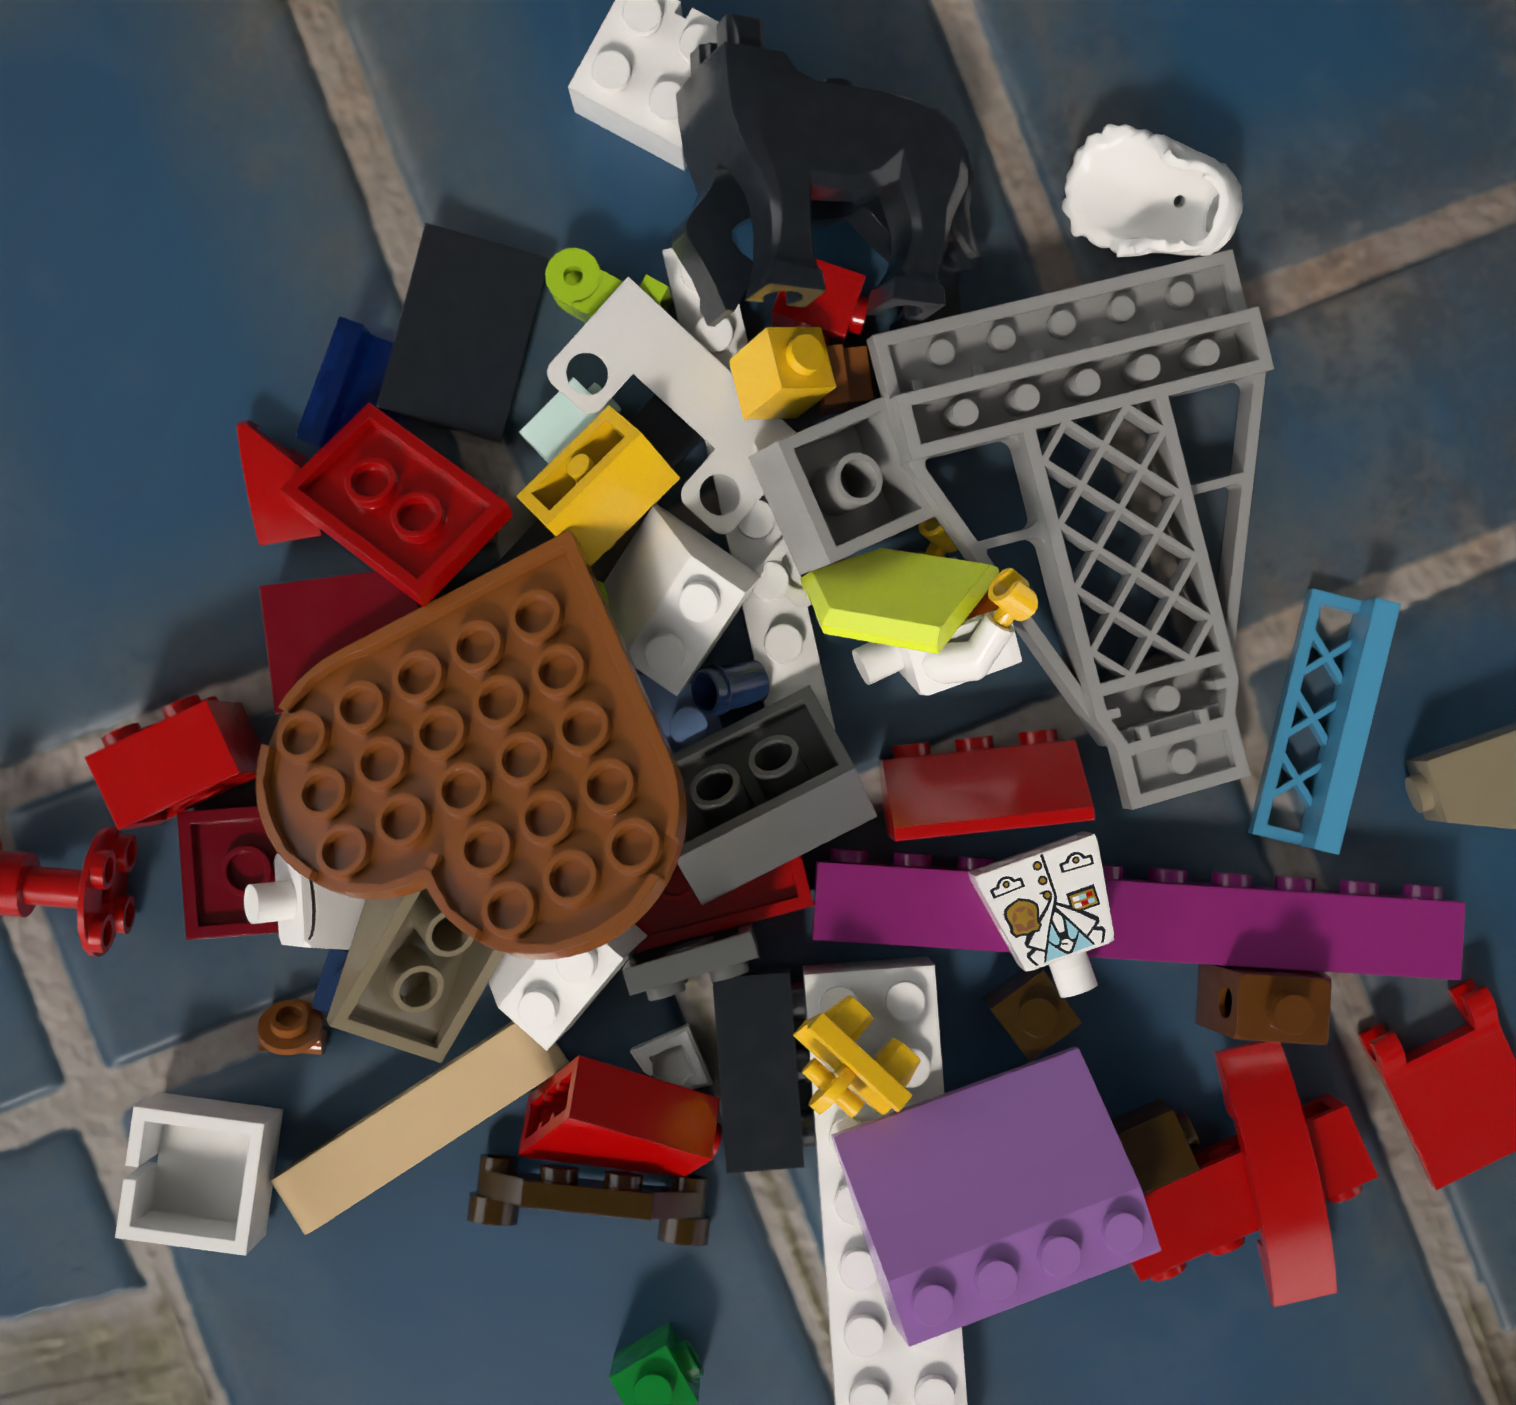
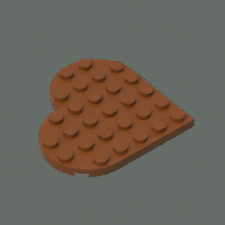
M571 530L556 536L428 603L425 607H421L323 659L298 680L278 706L284 712L274 729L269 745L261 744L256 769V797L261 821L276 851L295 871L323 888L340 895L358 899H391L413 894L427 888L438 908L462 932L487 947L518 958L553 960L572 957L589 952L617 938L638 922L660 897L671 879L683 848L687 822V803L681 772L581 544Z

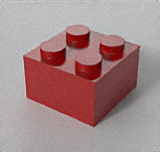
M196 694L164 707L161 710L164 720L143 728H141L138 722L116 729L101 738L105 748L84 758L118 830L161 824L176 817L177 812L189 811L256 779L257 761L261 744L242 703L219 701L217 696L201 700L199 695Z

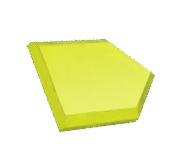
M879 548L810 571L801 577L800 581L807 598L814 608L818 623L824 634L939 654L987 593L992 580L999 574V569L991 564Z

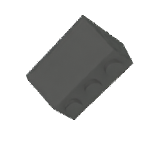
M810 685L673 754L683 778L687 803L686 832L677 864L702 905L877 817L853 762Z

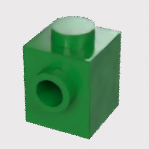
M668 1322L614 1353L609 1379L624 1405H695L699 1401L700 1378L704 1375V1370L690 1342L687 1339L680 1341L672 1325Z

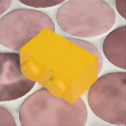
M608 405L516 497L555 537L571 530L580 542L591 567L661 499L680 477L646 437Z

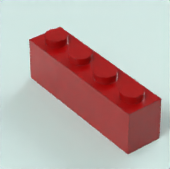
M1327 1093L1301 1106L1314 1150L1324 1199L1327 1203H1340L1360 1194L1363 1190L1361 1184L1379 1176L1348 1106ZM1237 1134L1194 1152L1193 1155L1200 1170L1143 1194L1162 1251L1128 1264L1140 1282L1149 1278L1155 1282L1171 1279L1187 1268L1186 1262L1208 1252L1214 1256L1232 1252L1245 1243L1246 1239L1244 1236L1259 1230Z

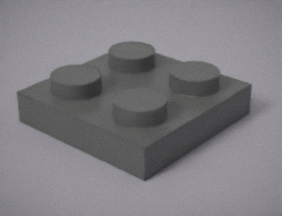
M751 922L631 955L622 969L629 995L646 991L648 1001H654L685 991V983L689 981L688 978L709 972L712 982L742 975L750 971L748 966L749 960L759 957V943L753 923Z

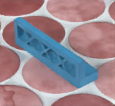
M1314 588L1307 590L1247 833L1321 852L1340 854L1401 606L1400 603L1376 597L1361 601ZM1321 606L1353 614L1347 640L1329 651L1316 631ZM1312 646L1318 657L1307 663ZM1343 653L1339 669L1333 658ZM1323 665L1334 682L1335 689L1332 701L1312 711L1300 690L1304 675ZM1297 707L1303 718L1293 723ZM1328 714L1324 730L1318 719ZM1308 726L1318 741L1320 750L1317 762L1297 773L1285 751L1289 737ZM1282 768L1288 779L1278 784ZM1313 775L1310 791H1308L1303 781ZM1294 787L1305 806L1299 832L1267 825L1274 798Z

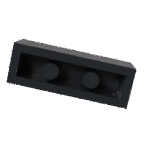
M789 965L749 968L750 971L742 975L712 982L726 1172L740 1173L805 1168L803 1148L816 1147L813 1109H800L798 1084L811 1083L802 1073L805 1066L809 1063V1051L804 1045H795V1037L793 1036L794 1020L806 1019L803 980L791 981Z

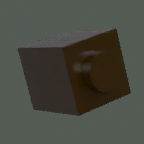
M1041 968L1027 972L1021 969L982 998L1029 1062L1082 1024L1067 1001L1060 997L1056 986Z
M1159 1098L1111 1119L1143 1194L1200 1170L1191 1151L1199 1147L1200 1142L1184 1110L1175 1113L1168 1104Z

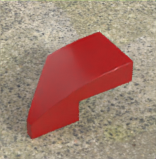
M251 420L239 421L236 424L240 457L259 546L322 536L324 531L288 505L279 491L305 465L303 463L307 457L293 448L291 451L258 430L260 426Z

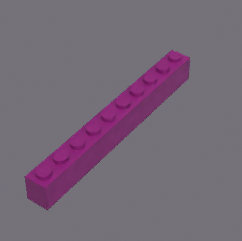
M830 848V859L816 858L812 938L813 940L1010 952L968 875L969 871L996 862V858L958 856L957 867L932 865V854L894 852L893 863L869 862L868 850ZM1102 864L1114 931V941L1086 951L1088 957L1461 980L1466 902L1444 898L1443 886L1403 883L1402 895L1379 893V882L1339 879V891L1315 889V878L1276 875L1275 887L1251 885V874L1212 871L1211 883L1187 881V870L1157 867L1148 868V879L1123 877L1124 866Z

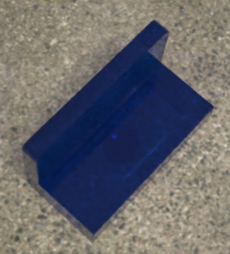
M339 316L295 437L309 447L320 450L368 403L376 407L393 342L374 336L363 324ZM382 411L395 422H399L401 416Z

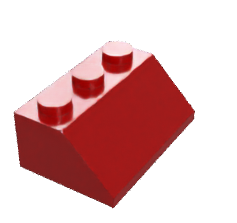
M1057 729L1019 732V745L994 747L993 735L955 739L956 752L931 754L930 742L891 746L893 758L878 760L886 835L894 841L1095 820L1094 806L1076 740L1058 741Z

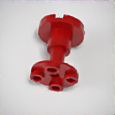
M103 827L92 840L82 870L42 867L35 853L3 850L0 839V915L26 918L33 912L36 905L77 909L78 934L83 950L89 956H103L112 946L116 934H129L134 924L136 913L135 899L133 896L126 894L128 872L133 870L137 858L138 848L135 835L120 833L116 827Z

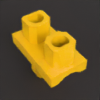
M850 995L839 1000L824 1013L805 1020L793 1034L798 1041L821 1061L819 1062L816 1058H813L802 1071L818 1087L808 1105L820 1115L835 1103L848 1116L853 1118L865 1104L859 1098L861 1097L880 1116L885 1115L892 1108L896 1112L901 1111L913 1096L905 1087L910 1082L921 1060L903 1042L895 1038L887 1040L874 1057H870L855 1042L874 1019L871 1013ZM823 1064H825L832 1071V1073Z

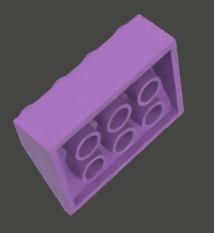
M1076 1046L908 1106L901 1111H895L831 1134L892 1324L909 1347L1162 1251L1139 1181L1080 1049Z

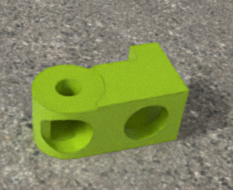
M567 248L556 253L548 262L545 271L546 284L557 305L584 323L589 321L623 283L618 278L602 271L596 259L589 252L579 248ZM646 274L639 287L667 312L673 301L669 287Z

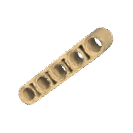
M511 1021L282 1170L270 1181L306 1235L561 1070L569 1061L556 1042L546 1051L514 1021Z

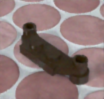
M502 1154L480 1155L477 1189L469 1194L467 1221L492 1226H513L518 1224L519 1208L645 1221L659 1219L657 1237L659 1241L686 1246L708 1245L711 1217L705 1215L708 1177L688 1174L685 1177L670 1176L669 1186L643 1185L644 1175L635 1172L605 1171L604 1180L578 1178V1167L561 1164H542L540 1174L517 1170L518 1157Z

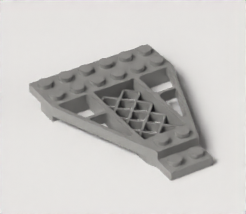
M1233 249L872 335L868 338L867 344L881 397L884 396L899 452L900 467L911 477L937 515L935 518L965 560L995 566L987 555L988 549L1020 540H1027L1034 545L1061 647V656L1055 651L1032 617L1024 621H1016L1014 619L1013 626L1097 745L1107 746L1123 809L1134 810L1251 776L1235 714L1239 676L1234 660V649L1266 372L1274 369L1259 306L1247 309ZM1228 383H1235L1239 387L1240 395L1230 476L1191 485L1169 398ZM1111 413L1098 437L1074 423ZM1123 418L1144 431L1146 443L1136 461L1109 445ZM1052 428L1040 448L1036 432ZM1063 433L1091 450L1076 477L1049 461ZM994 442H1002L1011 451L1027 514V524L1020 531L977 541L927 471L925 462L927 459ZM1102 457L1128 473L1114 501L1087 484ZM1150 462L1152 463L1154 473L1147 469ZM1048 476L1069 489L1057 511ZM1140 481L1160 495L1162 505L1151 524L1125 508ZM1226 487L1228 489V500L1218 587L1216 588L1194 495ZM1080 496L1106 512L1092 540L1065 524ZM1118 520L1144 536L1129 564L1103 548ZM1166 525L1168 527L1169 535L1163 532ZM1064 539L1085 552L1073 574ZM1156 544L1175 555L1177 568L1166 587L1141 572ZM1096 559L1122 575L1107 603L1081 588ZM1134 583L1160 598L1145 626L1119 611ZM1182 588L1184 590L1185 598L1179 595ZM1080 602L1101 614L1089 636ZM1172 606L1189 616L1193 626V630L1182 650L1157 635ZM1112 622L1138 637L1123 666L1097 651ZM1150 646L1172 658V660L1139 668ZM1096 665L1114 676L1099 679Z

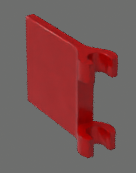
M1471 978L1448 988L1449 996L1466 1024L1405 1053L1395 1032L1390 1031L1386 1033L1383 1024L1380 1022L1357 1033L1365 1053L1386 1087L1426 1176L1435 1190L1516 1151V1059L1500 1026L1497 1006L1489 989L1484 985L1477 988L1474 980Z

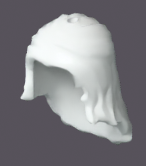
M1107 124L1103 128L1102 134L1094 133L1087 136L1085 144L1075 151L1073 165L1066 175L1064 187L1066 198L1062 201V210L1070 218V231L1073 236H1083L1088 238L1097 247L1110 248L1117 254V257H1136L1149 253L1208 256L1218 252L1231 239L1243 212L1244 202L1242 200L1241 184L1226 163H1220L1215 158L1198 152L1164 134H1153L1147 129L1138 130L1127 124L1121 126ZM1180 195L1179 204L1174 205L1175 197Z

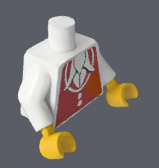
M935 517L919 523V532L931 542L926 552L919 551L918 554L944 557L946 553L958 550ZM1006 568L992 580L987 593L939 654L869 642L852 650L854 662L866 684H873L899 671L919 695L929 696L968 681L980 680L990 673L1022 662L1013 621L1014 619L1016 621H1024L1036 612L1038 608L1037 595L1029 588L1028 580L1014 569Z

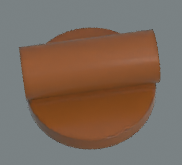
M288 999L270 1006L263 1012L257 1025L259 1051H270L278 1055H295L299 1053L324 1055L327 1046V1030L324 1029L320 1010L311 1008L312 1003L300 999Z

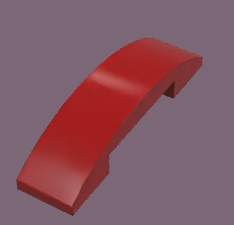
M1258 1041L1213 1051L1227 1114L1235 1122L1261 1237L1256 1242L1270 1304L1273 1307L1337 1293L1332 1238L1319 1171L1300 1099L1281 1042Z

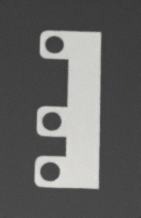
M627 277L549 364L547 369L548 379L577 408L585 413L593 414L600 411L631 375L634 374L715 449L684 484L681 490V498L685 506L714 532L718 534L730 533L764 495L748 458L754 454L753 442L758 446L759 450H762L796 432L782 419L743 420L732 372L632 279ZM580 353H591L598 356L607 367V382L603 389L595 394L579 393L571 387L567 380V365L574 356ZM715 474L726 475L738 486L740 493L739 503L731 513L715 515L707 511L702 505L700 488L704 480L709 476ZM784 538L781 539L763 562L762 571L767 580L766 562H774L781 565L782 558L789 551ZM853 553V554H851V555H849V556H847V557H845V558H842V559H840V560H838V561H836V562H839V561H842V560H845V559H849V558H851L855 553ZM788 585L783 595L798 607L812 605L803 589H797Z

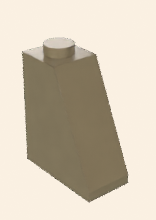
M1516 723L1405 760L1410 774L1405 779L1406 792L1414 809L1418 813H1423L1425 820L1516 829Z

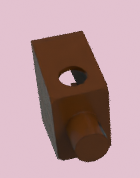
M1199 964L1195 1023L1233 1039L1327 1045L1330 1023L1331 978L1325 972ZM1228 988L1232 995L1231 1013H1227L1225 1009V995Z

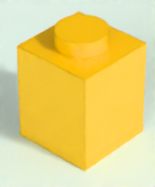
M766 327L729 360L743 420L798 418L836 388L821 327Z

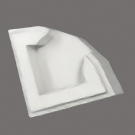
M689 1023L639 1044L630 1050L639 1066L649 1076H654L659 1080L688 1089L714 1085V1079Z

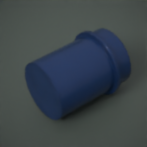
M756 660L722 666L710 664L694 674L691 684L692 696L701 712L722 715L730 709L764 702L769 693V678L763 665Z

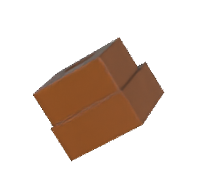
M843 344L826 346L836 388L817 402L819 416L844 413V411L852 410L873 401L874 396L867 346L843 348Z

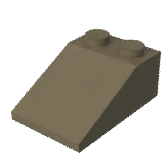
M427 888L397 898L365 900L330 1007L327 1022L331 1027L442 1063L503 958L504 953L485 946L456 927L438 908Z

